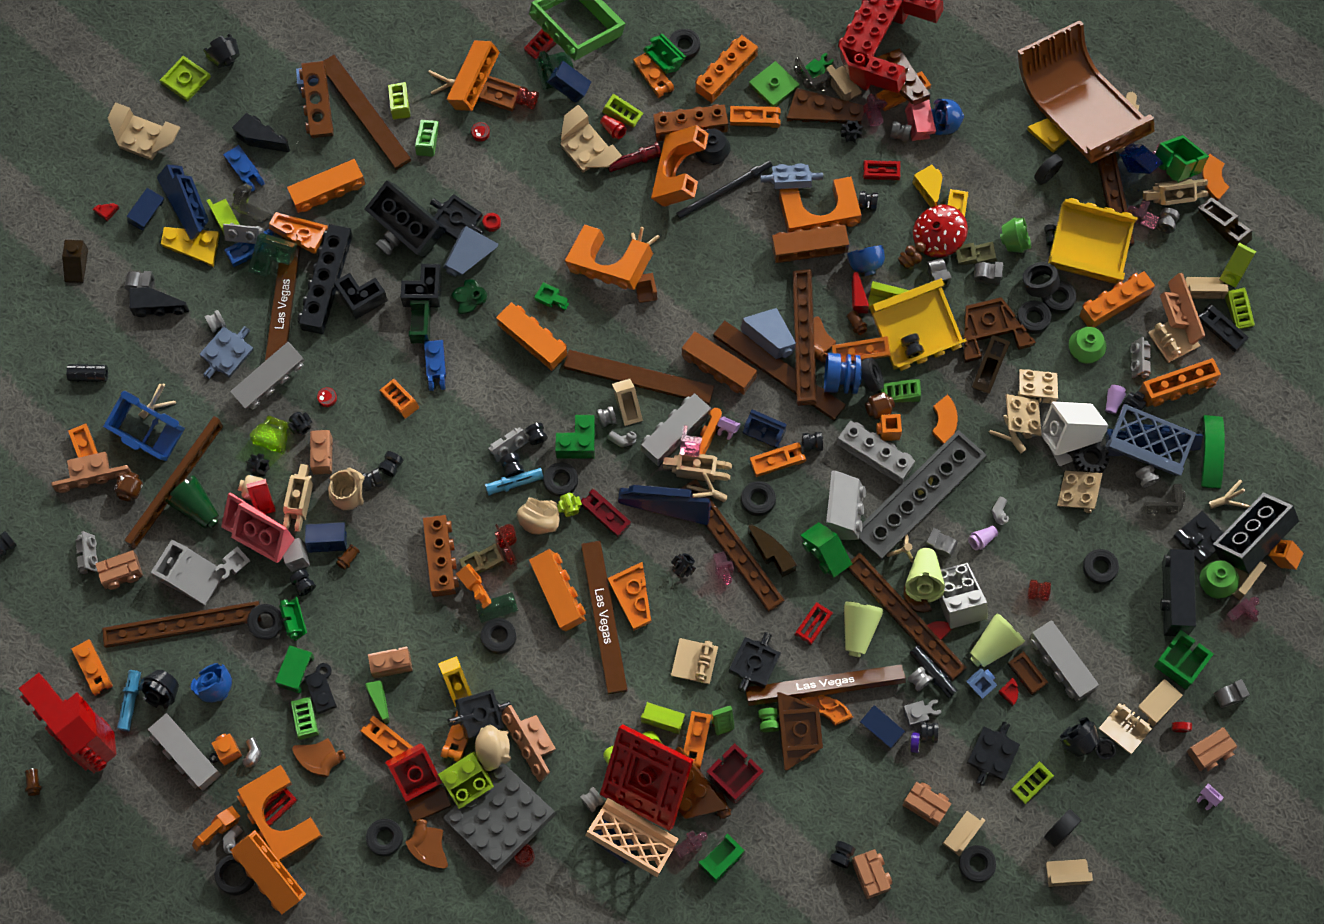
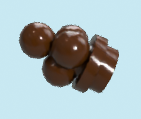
M922 242L916 243L915 247L907 246L905 253L901 252L897 259L904 268H912L915 264L922 261L920 253L925 251L926 246Z

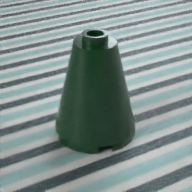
M195 475L190 476L192 478L191 481L184 480L170 493L172 498L170 500L167 498L166 503L205 529L209 527L211 529L219 522L217 519L219 514Z

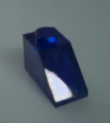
M1131 143L1119 154L1129 173L1150 174L1163 164L1162 160L1143 144Z

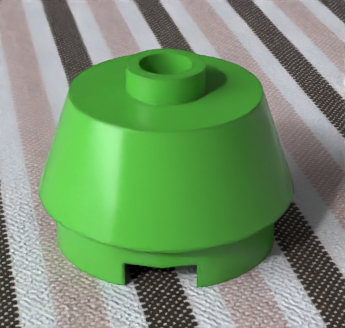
M1014 217L1002 225L1001 242L1003 245L1005 244L1008 252L1024 253L1031 248V240L1028 236L1024 217Z
M1085 327L1071 335L1069 349L1079 362L1093 363L1104 356L1106 341L1103 334L1097 328Z
M1221 560L1207 564L1202 569L1199 578L1205 593L1216 599L1232 595L1237 590L1240 582L1236 569L1230 563Z

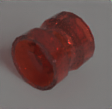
M521 86L516 96V103L519 105L525 104L528 108L534 109L538 102L539 92L534 90L528 91L527 88Z
M1031 579L1028 599L1040 598L1041 601L1048 602L1051 582L1039 583L1037 580Z
M528 844L514 856L515 862L519 866L528 867L534 862L535 855L532 847Z

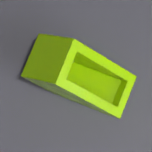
M1239 243L1219 280L1236 288L1256 251Z

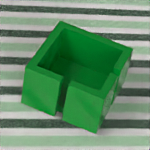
M1184 135L1160 143L1152 161L1161 170H1167L1166 173L1173 180L1180 182L1201 174L1209 156Z
M1180 630L1154 667L1187 690L1214 653L1200 643L1191 651L1190 647L1196 640Z

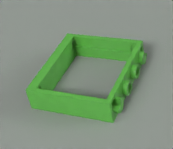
M535 0L531 2L530 17L574 61L617 39L624 31L625 23L603 0H579L608 30L577 45L545 12L565 0Z

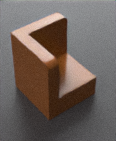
M653 273L642 274L636 285L640 303L657 300Z

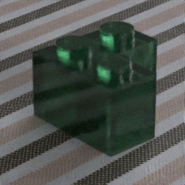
M261 233L257 236L248 272L267 277L271 272L273 261L289 265L294 259L297 243Z

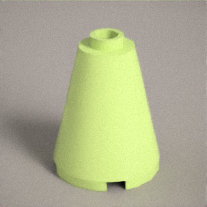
M922 548L917 552L905 583L906 593L916 601L921 602V599H928V602L938 600L944 594L945 583L937 555L930 548Z
M845 602V650L849 651L850 656L860 657L861 654L866 653L882 617V608L861 605L855 602Z
M997 613L971 650L970 654L972 657L970 660L977 667L980 665L985 667L1022 645L1025 640L1012 628L1013 626Z

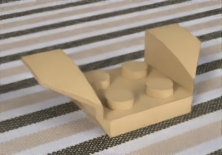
M116 102L108 116L119 148L149 160H153L158 151L171 145L180 130L179 126L166 121L161 126L134 116L129 107Z
M579 105L564 115L561 148L583 173L590 168L609 167L622 157L613 144L608 146L589 124L588 115Z

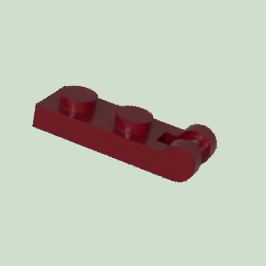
M591 489L588 492L589 495L581 499V506L589 511L616 537H619L631 525V521L595 489ZM594 500L598 502L595 506L591 504Z

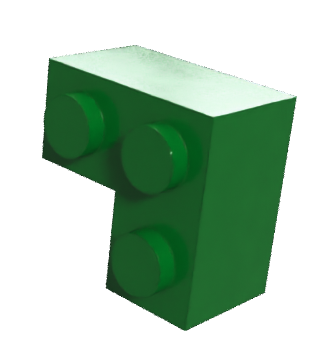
M575 415V433H556L557 459L595 458L594 415Z
M818 522L800 535L803 540L802 545L808 553H813L819 559V567L823 573H828L835 577L852 565L838 534Z

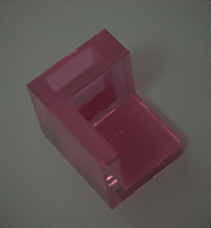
M684 425L680 454L699 457L702 438L687 436L688 426Z

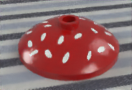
M936 205L930 207L915 222L913 228L915 244L918 242L925 244L926 249L923 253L927 256L935 258L949 256L960 249L965 242L968 233L967 221L964 215L953 206Z

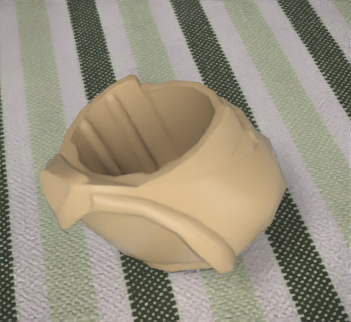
M349 467L334 473L330 477L328 493L329 499L335 507L341 510H353L357 506L364 504L362 483L365 477L360 472Z
M529 497L526 504L522 505L516 513L519 524L524 530L532 534L539 535L554 532L559 526V510L557 503L552 500L539 501Z
M492 725L481 728L475 742L476 756L485 771H492L501 764L508 763L511 759L509 757L510 744L507 736L509 732L500 731Z

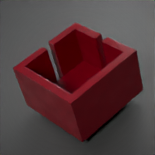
M735 743L722 755V761L718 759L706 771V777L733 804H736L764 774V771L752 759L748 761L747 765L745 764L748 755Z

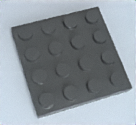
M501 764L488 774L494 786L492 789L460 809L457 805L454 806L443 817L497 872L557 815L548 804L505 764Z

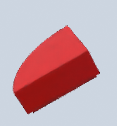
M114 203L97 205L93 208V211L106 221H109L120 208Z
M936 621L927 625L940 640L953 630V628L950 629L947 622Z
M1013 678L998 692L1012 706H1014L1018 699V685Z

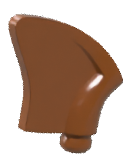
M816 316L814 318L815 358L825 363L827 352L832 348V345L836 344V341L827 334L821 318Z
M329 738L317 744L295 745L292 747L293 753L300 764L309 772L321 777H329L330 770L340 764V761L346 759L343 750L335 751Z
M418 819L412 838L405 842L408 849L418 860L429 866L447 868L448 862L442 847L444 830L426 827L427 820Z

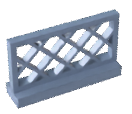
M1124 404L1106 448L1147 465H1153V467L1169 474L1181 476L1196 433ZM1127 410L1134 413L1136 421L1127 424L1124 417ZM1146 418L1150 419L1154 425V428L1147 431L1144 430L1141 420ZM1138 422L1142 433L1132 436L1128 426ZM1164 425L1168 426L1172 435L1165 438L1162 437L1159 430ZM1122 428H1126L1129 438L1126 440L1116 438L1118 431ZM1156 430L1160 440L1150 444L1146 433ZM1185 433L1190 436L1186 444L1180 445L1176 435ZM1141 435L1144 436L1147 443L1142 448L1138 447L1134 441V438ZM1173 437L1177 447L1168 451L1164 440ZM1161 442L1165 453L1160 455L1155 454L1152 445ZM1179 449L1182 456L1180 462L1173 461L1169 453Z

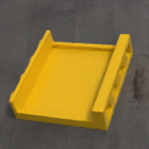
M1074 198L1065 199L1061 205L1048 263L1054 265L1056 269L1114 284L1122 282L1125 276L1123 271L1134 223L1138 217H1134L1128 212H1115L1114 209L1108 207L1103 209L1093 203H1080L1079 200Z
M942 278L877 302L869 307L880 336H888L891 353L889 359L894 370L900 368V371L911 367L910 364L916 361L917 364L928 361L927 357L934 355L935 358L945 354L944 350L950 348L952 351L960 349L962 344L967 341L966 338L962 339L943 292L942 286H944ZM917 333L920 338L919 343L923 346L925 352L917 357L908 359L905 354L906 349L902 346L900 340L907 335Z

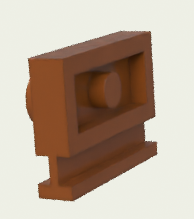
M488 76L479 100L513 112L519 95L522 93V87Z

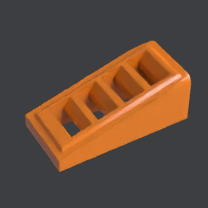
M392 379L379 390L405 419L419 409L416 400L395 379ZM396 387L397 389L389 395L388 393Z

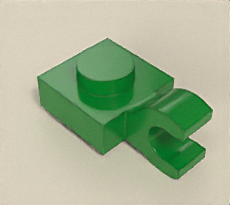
M544 282L534 297L535 301L550 308L553 304H556L563 310H566L569 306V303H567L568 299L559 295V289Z

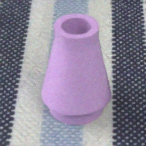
M1111 385L1107 392L1106 412L1111 414L1117 413L1119 406L1126 396L1125 388Z
M990 526L973 532L968 537L969 544L974 550H982L994 537L998 536V531L994 526Z

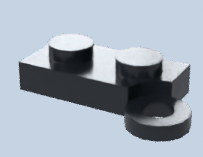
M327 663L319 664L316 667L315 673L304 677L318 714L337 707L327 678L332 673V669ZM321 668H327L326 674L320 673Z

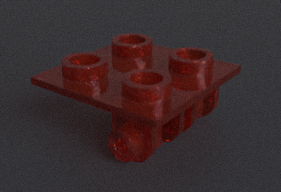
M496 524V532H494L496 541L500 549L504 548L505 558L509 565L513 564L517 569L516 558L510 548L517 541L514 526L506 524L499 528Z

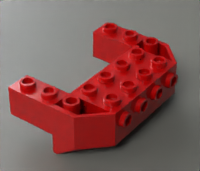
M862 0L861 7L855 11L852 23L848 24L846 28V34L838 43L841 61L849 79L866 91L871 84L899 93L906 81L905 67L876 58L874 54L892 21L904 24L907 16L911 15L937 23L944 10L943 0Z
M37 673L18 688L23 694L20 698L27 706L31 704L35 710L32 713L39 721L44 720L47 726H45V729L48 733L59 741L69 757L82 766L85 771L89 769L93 773L99 772L107 766V762L117 755L114 731L102 717H99L78 692L68 700H62L40 673Z

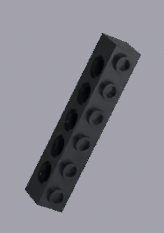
M329 224L328 229L324 231L323 246H320L318 250L319 259L313 266V279H310L308 283L309 292L307 296H304V308L298 315V323L303 331L324 334L337 291L334 282L341 278L353 238L351 228ZM335 244L338 245V246L335 247V248H331L332 245H335ZM323 277H328L325 281L321 280ZM317 294H323L321 297H316ZM313 310H319L317 313L311 314Z

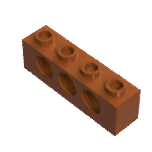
M323 61L301 63L302 69H299L300 80L304 81V87H301L302 97L306 98V105H303L309 122L306 123L307 134H310L312 138L334 136L325 64ZM311 79H318L317 85H309ZM315 96L320 97V102L317 104L311 103L312 98ZM321 114L323 118L321 121L315 122L313 120L314 116Z

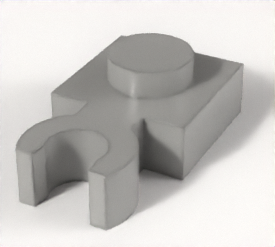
M237 546L222 559L224 564L218 565L214 572L223 570L224 575L220 579L225 580L229 576L230 571L235 575L250 560Z
M932 700L926 706L923 701L905 705L903 708L909 726L929 721L928 715H940L941 710L934 711L932 709V706L936 705L938 700Z

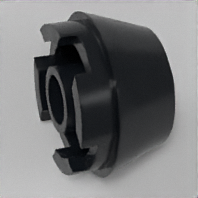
M230 33L227 35V38H224L222 35L210 42V48L203 49L206 54L205 58L218 68L232 65L240 55L237 40Z
M708 129L706 130L709 133L706 149L695 154L701 162L717 165L722 163L729 155L730 143L721 131Z
M155 670L141 679L138 691L144 693L143 699L153 707L157 708L161 705L164 709H167L169 705L175 702L179 684L168 672Z
M1087 717L1079 719L1080 724H1076L1072 728L1069 726L1060 735L1062 747L1077 757L1091 753L1100 741L1095 723L1091 722Z

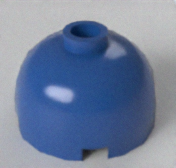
M950 99L935 100L933 103L936 104L935 108L931 109L937 131L935 134L949 135L959 129L964 119L959 104Z
M883 245L847 253L852 269L858 273H864L865 276L876 274L875 270L881 268L885 260Z
M218 663L207 666L199 672L200 677L197 680L195 678L192 680L191 690L199 699L207 703L224 700L232 686V678L229 671L223 664L220 666Z

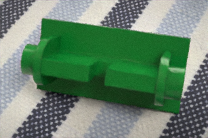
M295 597L290 602L288 600L280 601L281 605H279L282 617L288 618V620L284 621L287 636L297 641L307 634L298 598Z

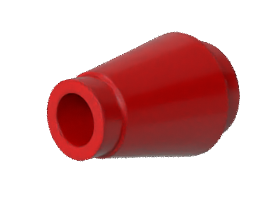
M608 115L603 116L600 124L612 138L621 139L626 134L627 128L624 123Z

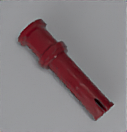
M657 142L646 148L640 147L638 151L622 156L607 168L609 172H613L635 163H647L650 159L660 158V147Z

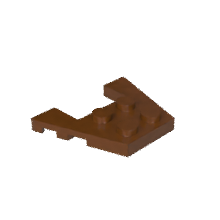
M1002 297L965 307L964 339L966 338L967 341L964 342V363L981 359L982 355L977 341L991 338L992 335L999 336L1013 333L1018 350L1035 346L1036 342L1033 337H1030L1023 324L1021 325L1015 318L1016 315Z

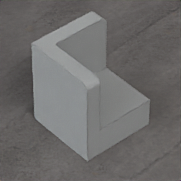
M300 538L295 539L283 555L285 565L291 572L310 566L306 546Z

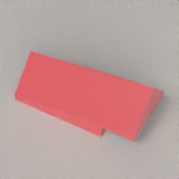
M228 494L221 527L231 532V538L276 563L280 562L285 552L295 540L288 529L234 494Z

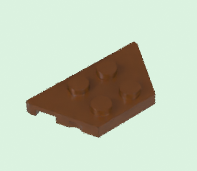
M777 692L784 770H788L823 748L820 712L817 706L782 692Z
M681 747L676 748L675 751L689 757ZM693 763L678 811L685 819L729 808Z

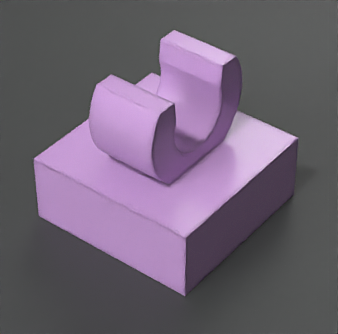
M726 417L720 418L717 426L721 427L718 430V435L720 436L723 430H726L728 432L727 439H731L733 433L738 431L740 423Z
M1208 783L1200 792L1202 795L1199 796L1197 802L1199 803L1202 799H1207L1209 804L1205 809L1209 810L1213 805L1216 807L1224 797Z

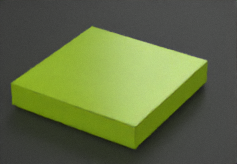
M182 56L160 79V83L188 102L211 78V75L185 56Z

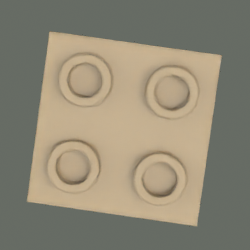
M1169 322L1163 325L1158 323L1154 326L1155 329L1148 332L1168 363L1200 347L1198 342L1194 345L1189 343L1185 329L1171 327Z
M1019 369L1018 396L1030 399L1038 397L1039 403H1041V399L1042 403L1051 404L1058 400L1057 373Z
M1006 394L1008 430L1020 432L1026 439L1032 438V435L1041 436L1039 400Z
M1065 471L1057 506L1084 508V512L1092 513L1096 506L1102 473Z
M680 638L671 676L710 684L718 646L712 645L710 641L700 643Z
M1119 703L1100 726L1099 730L1129 754H1132L1152 728L1144 720L1141 719L1139 721L1140 716L1134 717L1135 712L1130 714L1131 710L1125 704L1121 705Z

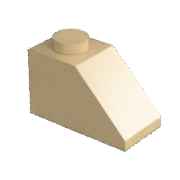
M627 379L612 384L624 425L643 421L632 381Z

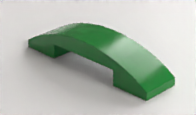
M1203 415L1204 452L1201 487L1221 489L1225 451L1223 417Z

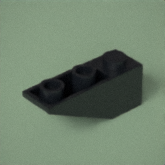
M247 112L232 127L235 136L248 146L282 152L290 151L288 140L283 135H277L269 125H263L259 118L254 115L251 116Z
M150 287L130 288L129 308L133 316L146 317L153 314L164 316L168 313L182 315L184 312H189L186 302Z

